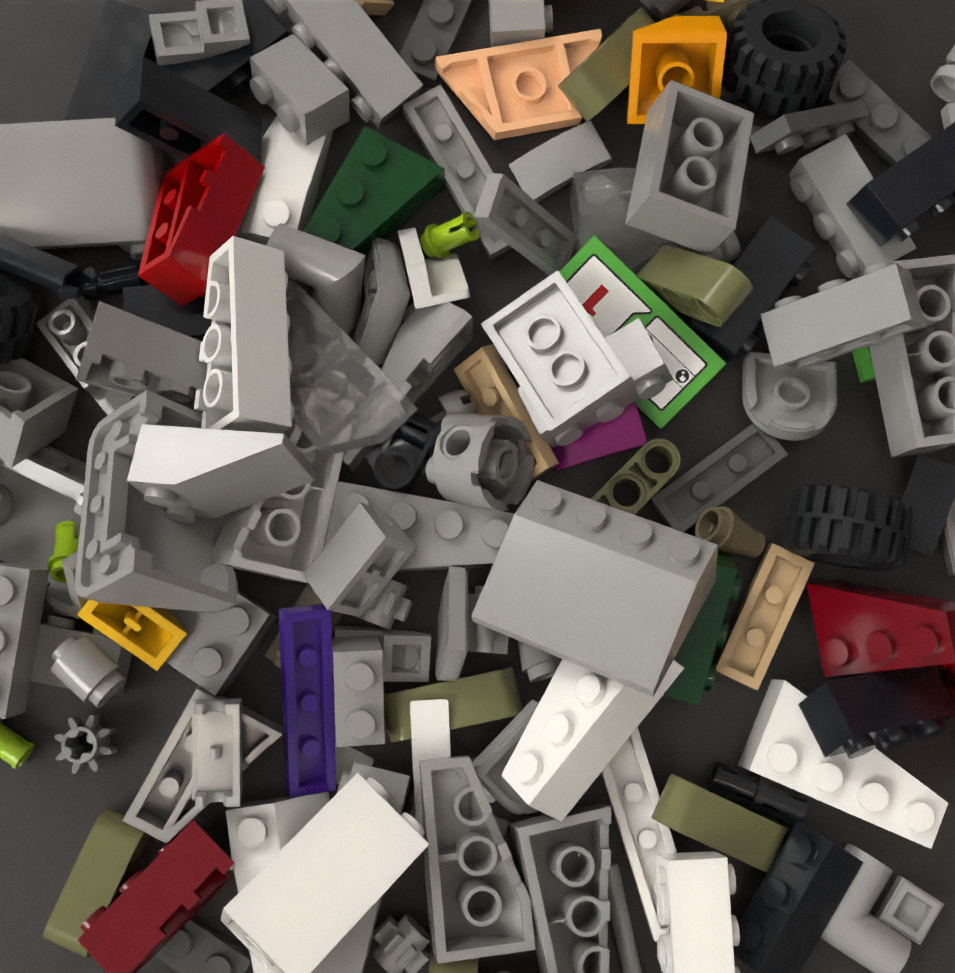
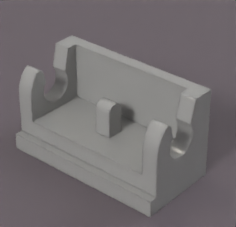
M359 503L303 575L327 610L361 617L417 548V545L406 536L399 525L388 514L385 513L379 519L369 505Z
M242 698L192 700V800H195V806L205 807L207 803L223 802L225 807H240L243 797Z

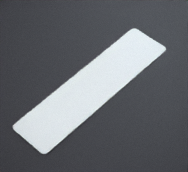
M447 699L416 700L410 702L415 819L422 827L419 761L451 757L449 704Z

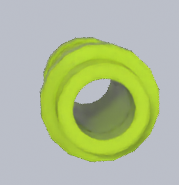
M464 212L460 216L441 225L430 224L420 236L421 246L430 258H445L449 255L450 250L479 239L480 229L469 231L470 228L477 226L478 222L471 213Z
M75 521L60 522L56 525L54 531L53 556L47 561V569L51 573V577L60 583H67L62 560L78 551L80 524L77 526V534L74 535Z
M0 718V758L17 770L30 756L35 744L2 723L3 719Z

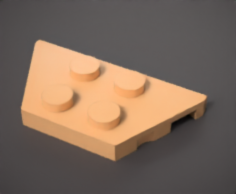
M601 29L438 56L435 60L436 72L494 140L576 126L580 124L582 116L559 89L558 85L599 46L602 32Z

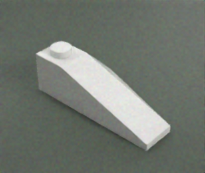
M278 116L275 117L261 140V164L265 169L236 237L267 246L271 234L279 223L300 231L305 229L313 215L333 131L306 145L294 132L289 133L280 123Z
M329 792L294 798L283 796L241 803L240 807H230L226 810L231 858L235 862L234 874L238 893L330 801ZM250 952L253 972L271 973Z

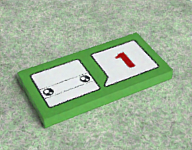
M595 235L560 270V274L604 338L638 318L641 320L674 379L668 382L663 391L649 399L640 398L636 401L637 407L660 429L727 364Z

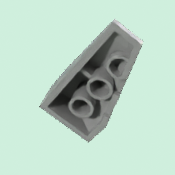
M413 302L407 308L402 320L404 323L400 326L344 452L342 461L352 472L366 458L365 455L371 452L388 434L401 406L405 402L413 406L473 340V317L467 311L450 302L415 309Z
M465 755L419 761L422 825L425 831L423 838L429 843L424 849L429 936L431 938L430 947L437 963L535 950L530 896L520 878L508 845L501 834L470 757Z

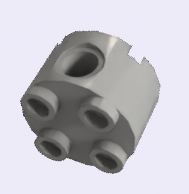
M477 413L447 414L442 420L441 431L436 439L433 456L429 458L426 464L427 480L432 484H436L439 493L446 501L488 510H509L506 506L508 504L517 505L524 498L531 483L534 455L526 454L525 442L532 443L530 432L522 421L512 416Z

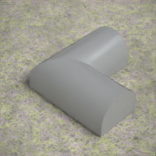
M279 223L271 234L267 246L284 251L285 271L288 278L313 287V326L318 332L330 337H342L350 334L357 326L360 318L365 255Z
M375 237L372 240L364 266L363 285L366 299L355 330L354 341L357 359L360 363L380 365L384 364L400 329L410 299V291L400 249L391 241Z
M847 843L844 850L861 860L863 864L820 938L873 973H900L910 955V939L869 913L892 875L893 870L856 846Z

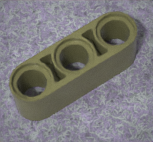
M644 7L640 8L620 25L558 85L559 89L586 122L603 110L629 85L633 31L655 23Z
M663 245L636 275L671 310L717 327H721L753 291V286L749 279L733 265L670 245Z
M659 438L649 441L591 499L635 515L677 472L681 461L679 450L673 443L665 439ZM657 452L663 455L667 461V471L658 474L649 470L645 462L646 454ZM626 484L632 487L636 495L634 505L626 507L618 504L613 497L614 486Z
M514 666L456 679V681H443L384 694V714L390 742L412 739L411 701L447 699L449 704L450 730L516 716L523 709Z
M673 773L670 774L651 816L655 821L766 873L772 866L788 831V828Z
M108 807L102 811L94 823L43 933L44 939L84 958H89L90 955L78 942V939L84 933L80 928L81 925L98 908L103 905L108 908L122 894L119 890L130 878L149 837V834L122 821L125 815Z

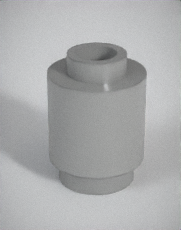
M73 636L69 637L58 646L51 656L55 661L51 672L84 703L92 702L97 708L107 703L126 681V678L119 673L121 667L88 636H83L78 640Z

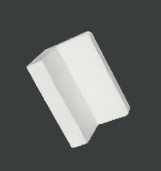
M416 228L398 231L415 309L470 297L469 288L456 253L449 254L442 259L434 257L424 260Z

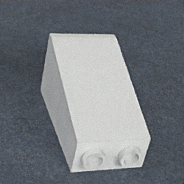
M357 772L223 908L220 920L271 973H311L429 845L422 837L425 831L418 821L406 812L400 815L387 802L390 798L387 791L373 778L368 777L365 780Z

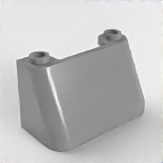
M115 118L0 124V234L39 250L118 245L122 250L130 253L131 258L141 261L162 174L169 170V152L116 127Z
M146 390L103 418L97 424L90 437L87 451L75 573V590L77 595L99 603L208 613L221 612L236 605V594L238 591L236 573L228 565L222 563L213 564L215 519L195 517L194 523H181L168 519L165 516L166 512L157 505L143 499L144 494L127 482L141 424L201 428V413Z
M48 445L14 467H10L0 459V484L11 491L15 500V509L11 518L5 524L0 525L1 561L7 564L47 569V561L53 556L56 525L64 521H75L74 535L77 534V526L81 522L86 471L85 462ZM49 572L47 582L50 585L46 592V600L57 613L80 619L77 614L81 609L72 602L67 583L55 581Z

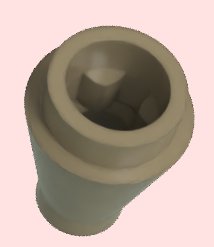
M726 506L709 507L701 513L695 527L696 537L717 544L719 552L756 558L765 547V536L753 529Z

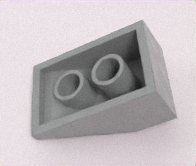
M141 424L127 482L144 494L143 499L157 505L166 512L165 516L168 519L181 523H194L195 517L216 519L315 481L317 471L285 434Z
M240 590L236 594V605L221 612L208 613L168 609L188 632L167 658L166 662L213 695L226 694L278 616Z

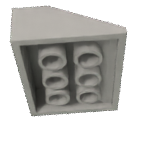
M537 480L512 518L471 615L472 622L654 697L716 582L718 545Z

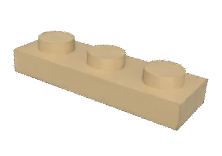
M493 344L481 347L453 369L464 390L472 395L469 399L471 402L476 403V412L478 414L512 416L522 421L526 426L532 439V443L525 442L526 454L534 455V469L531 482L559 464L549 444L539 435L517 391L516 384Z
M774 543L768 544L727 634L725 644L714 663L716 664L717 673L753 690L759 689L814 567V562L795 555Z

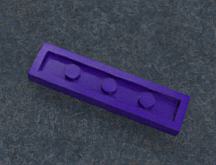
M324 604L279 609L285 791L290 798L335 791L336 761L331 611L327 610Z

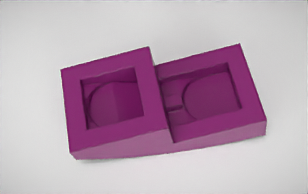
M636 401L624 407V411L617 418L605 423L598 422L584 430L582 436L575 442L564 446L557 445L554 448L550 446L559 462L554 467V471L558 472L592 463L603 457L643 447L647 443Z

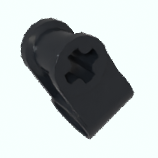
M406 402L401 406L373 465L374 474L381 489L405 494L411 492L427 461L433 456L436 439L441 431L442 420L436 423L412 411V405ZM393 462L404 463L409 468L408 475L399 482L388 481L383 476L385 468Z

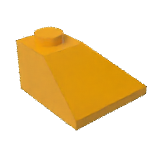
M673 16L633 31L627 124H645L647 111L670 80L720 99L727 32L720 16Z

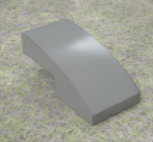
M242 0L196 1L195 11L149 15V24L157 64L159 65L208 58L250 44Z
M588 121L534 148L510 163L509 167L521 189L539 203L571 181L575 184L579 183L613 161V158L593 122Z
M334 625V638L379 636L383 650V682H429L430 634L400 629L389 630L379 627Z

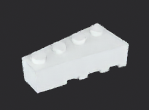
M771 679L738 766L932 849L948 802L876 748L853 759H848L846 753L825 758L798 705L807 696L786 680Z

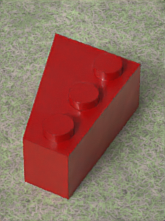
M223 133L162 174L138 276L181 307L198 297L206 295L209 257L232 236H236L265 169L259 161L226 133Z

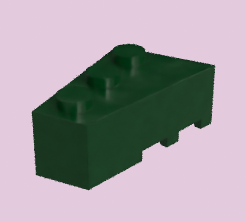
M365 126L303 232L364 254L366 259L372 240L375 237L385 239L402 223L406 224L414 217L415 211L432 196L436 197L446 188L445 168Z
M719 551L717 553L716 582L674 658L684 669L663 694V697L700 705L703 690L710 692L713 687L716 664L711 663L716 646L722 648L725 644L729 628V620L724 619L728 602H736L742 581V576L736 574L737 568L729 553Z

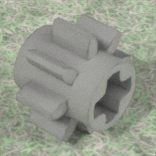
M391 579L362 616L358 618L391 630L395 619L405 622L413 603L411 600L403 598L408 586Z
M99 714L90 715L85 726L82 719L78 716L69 718L68 724L71 730L67 733L56 734L54 737L57 741L61 742L62 751L57 755L56 760L67 759L72 762L73 774L82 772L87 762L93 771L102 770L104 762L101 757L117 753L118 749L110 745V735L116 731V728L105 729L100 726ZM87 735V742L93 744L92 751L85 752L86 746L79 743L81 736Z
M405 914L397 922L389 915L374 931L373 938L378 944L372 950V954L388 973H402L404 970L408 973H418L429 961L428 957L430 954L424 948L431 942V938L411 916Z

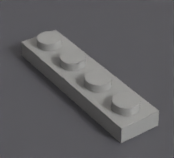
M440 84L403 104V113L431 161L445 168L446 186L461 212H469L474 216L488 173H493ZM478 220V225L471 228L472 230L480 229L478 241L490 260L512 249L510 245Z

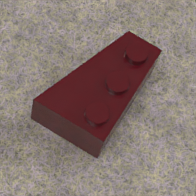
M840 579L807 583L824 677L955 663V602L922 595H907L892 592L886 588L852 584L850 581Z
M194 820L180 834L175 835L161 848L157 854L158 857L145 870L140 869L124 883L119 890L122 894L108 908L104 905L101 906L81 925L80 928L84 933L80 936L78 942L106 973H138L232 879L235 862Z

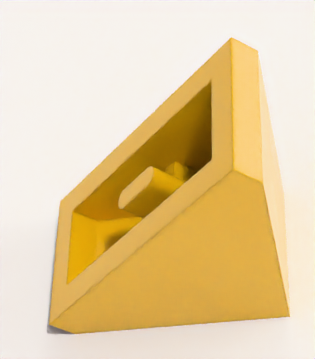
M88 600L77 614V616L156 671L159 670L188 632L173 614L164 608L99 603Z

